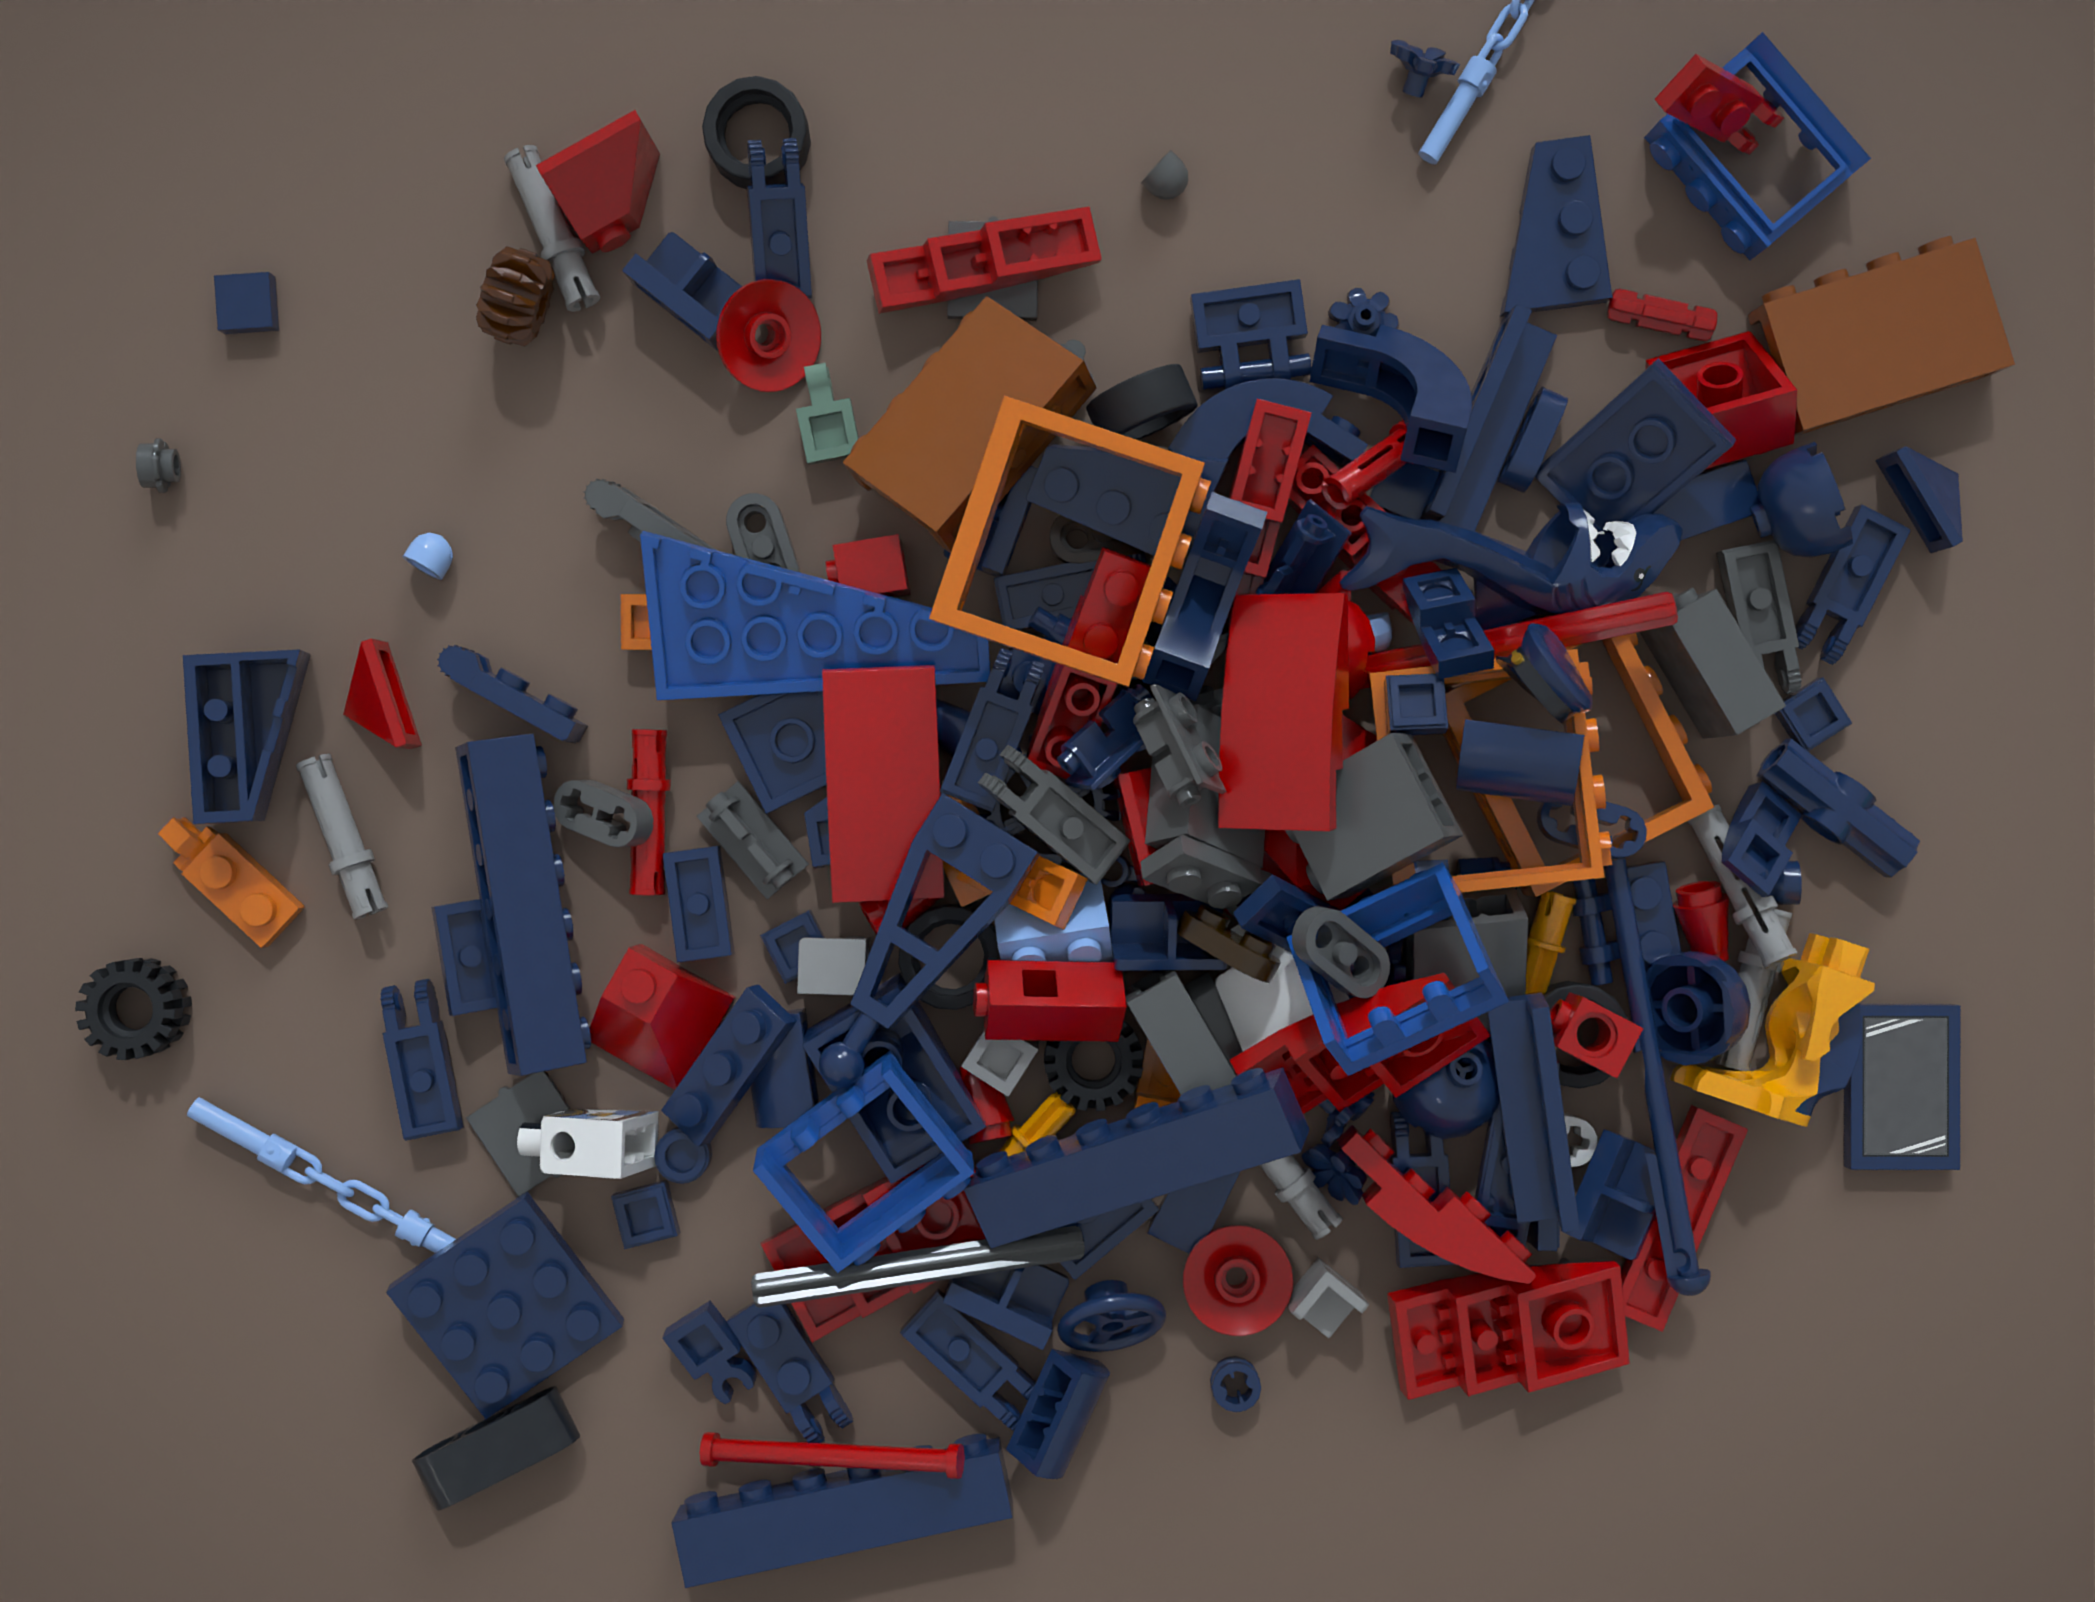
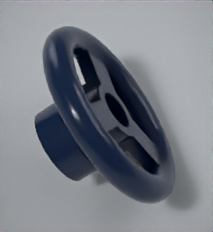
M1105 1280L1092 1284L1084 1291L1085 1302L1073 1307L1063 1315L1058 1324L1057 1332L1060 1340L1065 1345L1076 1350L1086 1352L1119 1350L1139 1344L1155 1335L1166 1321V1310L1163 1304L1154 1297L1138 1293H1128L1127 1284L1123 1281ZM1083 1321L1095 1325V1329L1089 1335L1080 1334L1074 1331V1329ZM1136 1326L1131 1329L1125 1330L1127 1327Z

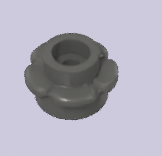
M156 438L154 443H140L137 447L136 471L141 487L157 488L159 493H166L171 482H179L181 460L177 449H169L168 444L161 438Z

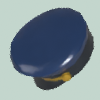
M1530 623L1523 636L1521 646L1508 656H1496V662L1524 690L1536 698L1560 723L1564 724L1577 713L1591 711L1593 699L1562 642L1547 626Z

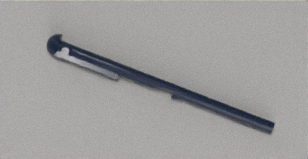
M1626 858L1613 859L1612 865L1604 866L1631 1021L1644 1028L1633 1048V1052L1636 1053L1642 1050L1645 1064V1099L1655 1153L1646 1152L1645 1155L1665 1261L1666 1277L1669 1285L1677 1293L1685 1296H1695L1702 1293L1708 1287L1711 1280V1271L1699 1269Z

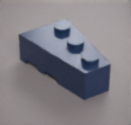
M1054 444L1046 448L1025 500L1155 556L1181 477L1093 447ZM1186 456L1204 462L1205 465L1201 478L1211 481L1201 513L1197 514L1189 511L1182 531L1183 534L1192 536L1187 555L1211 493H1215L1229 459Z
M297 649L183 655L193 824L265 821L311 654Z

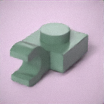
M826 363L804 367L812 406L797 408L796 413L807 464L813 465L847 458L851 453L853 445L859 439L851 399L834 400L831 377Z

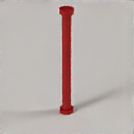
M716 1432L704 1433L699 1452L702 1466L715 1467L719 1461L885 1469L945 1472L948 1479H961L965 1462L962 1444L950 1443L947 1449L722 1439L720 1434Z

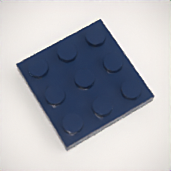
M525 1192L392 1282L386 1291L387 1295L485 1419L622 1328L624 1322L623 1316L528 1192Z

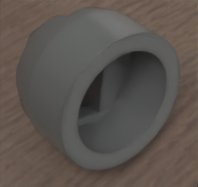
M1170 150L1140 183L1151 194L1160 199H1174L1184 192L1188 184V170L1183 161Z

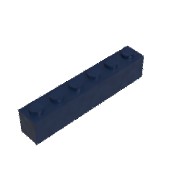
M534 733L466 742L455 747L507 1072L508 1074L523 1076L587 1063L585 1049H589L591 1046V1034L586 1018L584 1016L579 1017L576 995L582 993V978L578 965L570 961L567 941L573 939V923L569 910L567 908L562 909L559 887L564 885L565 874L559 854H553L550 833L555 832L556 818L551 801L544 800L541 781L547 775V761L542 746H536Z
M1283 1067L1267 1073L1262 1068H1255L1233 1078L1230 1085L1211 1090L1209 1085L1199 1086L1182 1094L1178 1098V1102L1162 1107H1159L1157 1102L1147 1103L1130 1111L1125 1119L1108 1124L1106 1119H1098L1080 1127L1075 1132V1135L1058 1140L1055 1135H1049L1034 1141L1026 1147L1024 1152L1008 1156L1006 1151L991 1154L976 1164L977 1170L971 1177V1181L964 1189V1192L990 1248H994L1301 1153L1310 1129Z
M972 1434L959 1438L954 1442V1444H962L964 1447L965 1462L961 1479H948L945 1472L846 1468V1470L825 1474L823 1468H814L797 1473L792 1477L793 1481L771 1485L770 1480H757L741 1486L738 1489L739 1493L718 1497L717 1492L707 1491L692 1495L685 1499V1504L680 1505L671 1522L685 1588L1013 1518V1497L1000 1437L987 1439L985 1434ZM922 1445L913 1448H932V1446Z

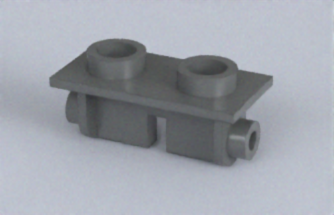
M1157 684L1150 686L1157 701L1153 698H1147L1134 706L1136 715L1133 718V722L1149 755L1155 757L1168 748L1172 753L1154 764L1170 800L1178 801L1181 808H1186L1200 801L1201 795L1199 791L1203 788L1220 794L1227 792L1218 775L1222 771L1221 761L1214 749L1207 742L1201 740L1194 726L1199 720L1198 715L1189 699L1182 693L1176 694Z
M739 781L724 793L722 791L713 797L705 805L707 808L696 816L767 900L809 865Z

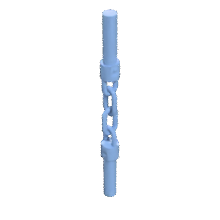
M1512 0L1500 12L1487 34L1486 43L1478 56H1472L1457 80L1459 83L1457 90L1418 152L1424 161L1434 165L1437 164L1477 97L1483 96L1497 73L1495 65L1500 59L1503 50L1513 43L1527 20L1528 11L1535 0H1525L1523 4L1520 3L1521 0ZM1511 13L1513 19L1517 21L1504 40L1498 31ZM1490 50H1495L1490 60H1486L1485 58Z
M200 1097L193 1102L188 1110L187 1117L258 1155V1161L294 1181L304 1185L318 1181L336 1191L340 1205L361 1218L371 1222L384 1218L398 1226L395 1236L401 1240L409 1241L412 1246H423L437 1253L456 1240L454 1237L434 1227L435 1224L431 1223L428 1218L420 1217V1214L412 1209L404 1217L389 1209L387 1197L367 1184L358 1180H348L342 1183L322 1172V1164L316 1156L276 1134L267 1135ZM296 1156L313 1165V1167L305 1169V1174L308 1176H303L289 1168ZM352 1188L362 1191L381 1203V1205H373L372 1210L375 1212L374 1214L347 1200L346 1197L354 1196Z

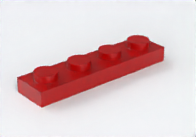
M1691 1105L1676 1143L1697 1252L1748 1129ZM1655 1216L1636 1260L1626 1258L1621 1270L1625 1316L1663 1332L1679 1293L1667 1281L1658 1222Z

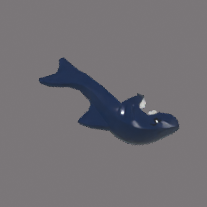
M1562 503L1557 505L1559 512L1542 528L1527 551H1524L1476 531L1435 520H1417L1393 515L1366 506L1361 511L1360 518L1369 540L1367 553L1342 578L1339 584L1341 588L1348 591L1369 588L1411 565L1438 562L1452 568H1457L1473 578L1475 618L1482 630L1511 625L1538 614L1554 616L1637 598L1656 580L1679 547L1683 529L1672 518L1662 514L1645 513L1625 522H1607L1603 531L1598 532L1593 526L1595 519L1583 510L1580 503Z

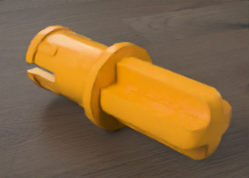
M1550 890L1541 894L1533 924L1527 937L1525 995L1541 992L1544 995L1546 993L1558 953H1565L1566 947L1561 944L1573 905L1576 904L1577 899L1563 896L1564 894Z
M1057 1092L1051 1094L1022 1127L1015 1124L1011 1128L1012 1136L1008 1138L998 1152L1006 1151L1008 1156L1024 1152L1028 1145L1040 1138L1056 1135L1075 1114L1076 1109L1072 1103L1067 1104L1060 1099L1061 1094Z

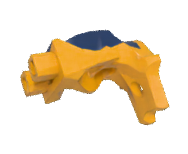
M1809 933L1801 959L1789 958L1782 961L1784 964L1781 973L1789 986L1770 1006L1766 1016L1765 1031L1770 1055L1768 1062L1762 1068L1754 1071L1722 1070L1696 1064H1679L1673 1069L1670 1080L1688 1086L1695 1091L1762 1114L1807 1127L1818 1101L1827 1095L1844 1089L1857 1063L1862 1042L1860 1002L1871 994L1875 988V983L1860 978L1869 949L1838 938H1828Z

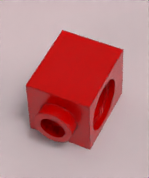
M899 534L832 545L835 559L825 562L828 580L890 597L911 595L904 551Z
M1569 992L1565 1001L1559 999L1550 1010L1555 1047L1610 1076L1618 1078L1644 1028L1583 996ZM1594 1017L1599 1025L1598 1037L1592 1044L1582 1047L1577 1039L1578 1027L1584 1020Z

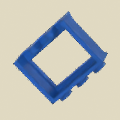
M1763 32L1724 65L1722 69L1736 75L1747 66L1766 88L1763 92V97L1768 99L1775 107L1781 106L1802 130L1798 134L1800 142L1809 150L1817 148L1836 171L1773 224L1688 124L1667 114L1644 137L1650 144V152L1655 161L1662 168L1672 170L1686 186L1685 192L1690 202L1700 211L1708 212L1721 227V235L1726 244L1735 252L1743 253L1749 261L1770 246L1871 159Z
M1443 862L1430 869L1419 871L1409 879L1382 892L1367 896L1357 904L1340 912L1344 913L1383 947L1453 915L1477 973L1480 976L1450 991L1441 981L1430 982L1422 989L1426 1002L1397 1016L1388 1007H1377L1368 1014L1371 1028L1348 1038L1328 981L1297 956L1292 944V935L1286 937L1323 1043L1348 1076L1510 1002L1492 966L1465 904L1463 895Z
M890 1050L865 1068L856 1083L848 1087L838 1088L758 1147L753 1172L835 1271L839 1273L852 1262L858 1266L868 1261L881 1247V1241L896 1230L904 1233L913 1228L925 1216V1209L941 1197L948 1200L962 1192L971 1181L970 1176L974 1174L973 1153L967 1150L902 1069L892 1050ZM891 1087L941 1149L942 1153L838 1228L786 1164L800 1153L809 1149L819 1139L846 1119L854 1116L865 1105Z

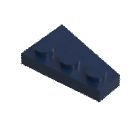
M1586 135L1536 142L1530 153L1519 211L1521 216L1515 246L1512 249L1509 264L1510 274L1506 295L1502 301L1500 317L1506 316L1516 304L1532 310L1531 313L1607 303L1613 298L1591 136Z

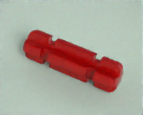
M1621 288L1615 289L1612 294L1613 298L1609 300L1607 318L1614 322L1629 325L1631 320L1637 321L1636 327L1680 336L1681 332L1685 331L1687 332V338L1704 342L1711 339L1716 329L1717 312L1712 308L1695 305L1693 310L1688 309V303L1644 294L1643 299L1637 298L1638 292Z

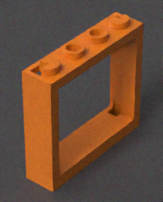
M1004 395L929 619L1128 688L1132 677L1144 680L1155 648L1144 643L1151 622L1161 625L1164 622L1173 595V591L1163 588L1170 566L1182 569L1192 540V536L1182 533L1189 511L1197 514L1201 513L1211 481L1201 478L1205 463ZM1025 425L1181 477L1118 664L962 611Z
M1636 633L1603 639L1602 641L1682 799L1681 802L1644 820L1647 828L1645 842L1711 810L1714 808V805L1708 795L1712 792L1709 777L1699 764L1693 765L1684 747L1688 743L1686 732L1675 715L1671 714L1668 716L1659 698L1663 694L1661 682L1649 665L1643 666L1634 648L1638 645V638ZM1581 644L1573 645V646H1569V647H1565V648H1566V650H1571V649H1573V648H1575V647H1577V646H1579V645H1581ZM1511 679L1461 684L1445 691L1448 729L1446 734L1443 735L1458 765L1465 719L1472 720L1464 703ZM1473 793L1506 861L1510 864L1511 870L1544 867L1545 865L1512 799L1509 797ZM1624 830L1612 836V846L1618 848L1622 842L1632 841L1633 833ZM1579 853L1556 865L1580 863ZM1565 882L1519 887L1523 895L1537 897Z
M1578 649L1567 650L1592 695L1593 685L1588 662L1579 663ZM1495 658L1493 669L1444 678L1445 686L1512 678L1499 666ZM1432 666L1370 673L1377 741L1388 735L1384 691L1385 677L1388 675L1435 674ZM1577 713L1564 723L1565 733L1584 735L1573 802L1580 863L1452 876L1461 892L1605 878L1603 866L1612 865L1610 851L1612 845L1609 832H1599L1597 809L1606 808V794L1602 774L1592 775L1590 753L1599 752V734L1596 718L1586 719L1585 713ZM1414 863L1392 874L1393 886L1409 879L1415 874Z

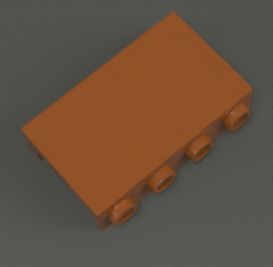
M1946 236L1918 247L1919 255L1905 260H1901L1899 252H1895L1866 263L1867 271L1849 277L1846 268L1840 269L1813 280L1815 288L1797 293L1795 286L1789 285L1761 296L1763 304L1749 313L1748 318L1750 325L1762 324L1772 359L1798 390L1795 437L1979 380L2015 365L1976 237L1954 244L1952 236Z
M986 296L975 310L970 311L963 317L958 329L943 347L926 360L922 371L905 391L892 399L886 413L873 428L855 442L851 453L843 461V464L860 486L867 491L875 490L925 527L935 541L951 553L1004 395L1072 418L1097 387L1084 360ZM1025 425L1000 501L1056 435Z

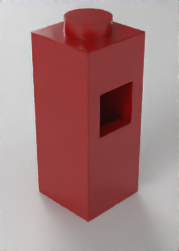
M987 960L984 983H975L974 1017H984L985 1040L1119 1042L1127 1006L1123 973L1116 970L1111 962Z

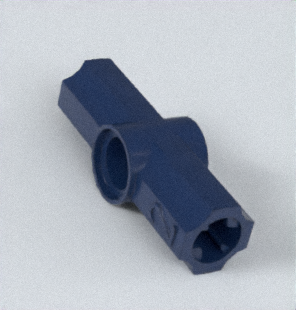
M1785 739L1760 764L1761 767L1756 776L1773 788L1781 797L1787 799L1802 811L1801 819L1811 829L1835 844H1843L1882 876L1892 878L1898 871L1907 867L1918 853L1917 847L1920 840L1874 804L1876 797L1865 786L1846 774L1837 771L1833 772L1793 739Z

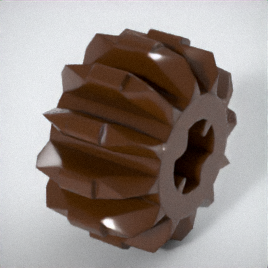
M506 246L493 256L490 268L486 269V277L480 286V298L476 304L478 308L476 320L482 332L494 336L495 340L509 345L514 343L525 347L538 336L540 326L545 322V315L550 307V299L554 291L553 281L555 273L550 261L537 257V253L523 248L517 250Z

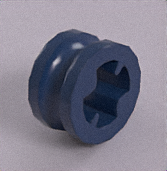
M1237 1356L1226 1357L1219 1361L1212 1370L1210 1377L1211 1390L1215 1400L1221 1407L1232 1412H1242L1254 1406L1260 1397L1261 1383L1252 1363L1245 1358ZM1235 1371L1243 1372L1244 1381L1249 1388L1244 1394L1237 1390L1236 1397L1228 1396L1226 1385L1222 1381L1227 1374L1234 1378Z

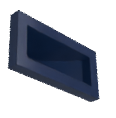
M1907 446L1875 460L1930 553L1952 548L1963 542L1958 473Z

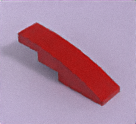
M1088 206L987 222L980 230L927 238L921 246L871 253L866 262L878 313L880 314L940 303L1044 279L1098 264L1102 257L1090 207Z
M1256 399L1229 498L1268 513L1235 595L1256 594V590L1263 584L1264 578L1267 576L1312 412ZM1232 607L1229 610L1224 625L1230 626Z

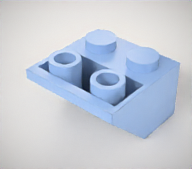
M1087 880L1065 929L1054 926L1011 904L994 920L1000 960L1113 963L1109 923L1101 880L1097 885Z

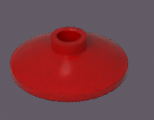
M773 279L751 282L738 289L724 305L717 324V348L725 368L741 384L764 392L787 389L805 377L804 367L814 365L819 354L821 325L817 311L810 299L800 289L787 282ZM765 324L768 329V336L763 343L759 344L755 339L756 330L759 325Z
M1247 1225L1223 1226L1201 1238L1190 1251L1183 1270L1184 1294L1194 1315L1208 1328L1229 1336L1252 1335L1271 1326L1285 1311L1293 1290L1292 1267L1283 1248L1266 1232ZM1233 1267H1240L1246 1271L1245 1280L1238 1285H1232L1226 1281V1274Z

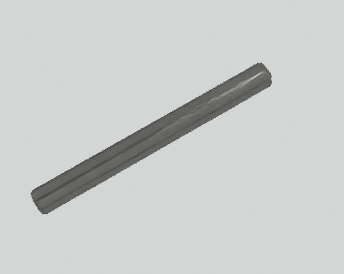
M1070 1226L1052 1229L994 1248H990L987 1240L984 1239L872 1256L868 1261L858 1266L852 1262L839 1273L835 1271L830 1263L758 1273L752 1276L751 1281L753 1301L756 1307L762 1308L1077 1260L1084 1257V1238L1080 1227Z

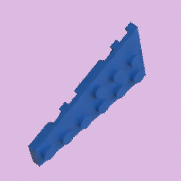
M643 531L640 534L657 700L823 691V669L935 665V685L987 682L989 678V640L929 619L932 611L931 607Z

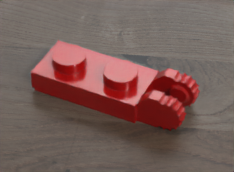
M1695 54L1655 98V101L1665 113L1723 143L1728 140L1734 147L1748 155L1759 146L1753 133L1744 127L1751 114L1753 113L1764 124L1772 128H1776L1785 118L1777 107L1768 99L1762 97L1751 84L1698 54Z

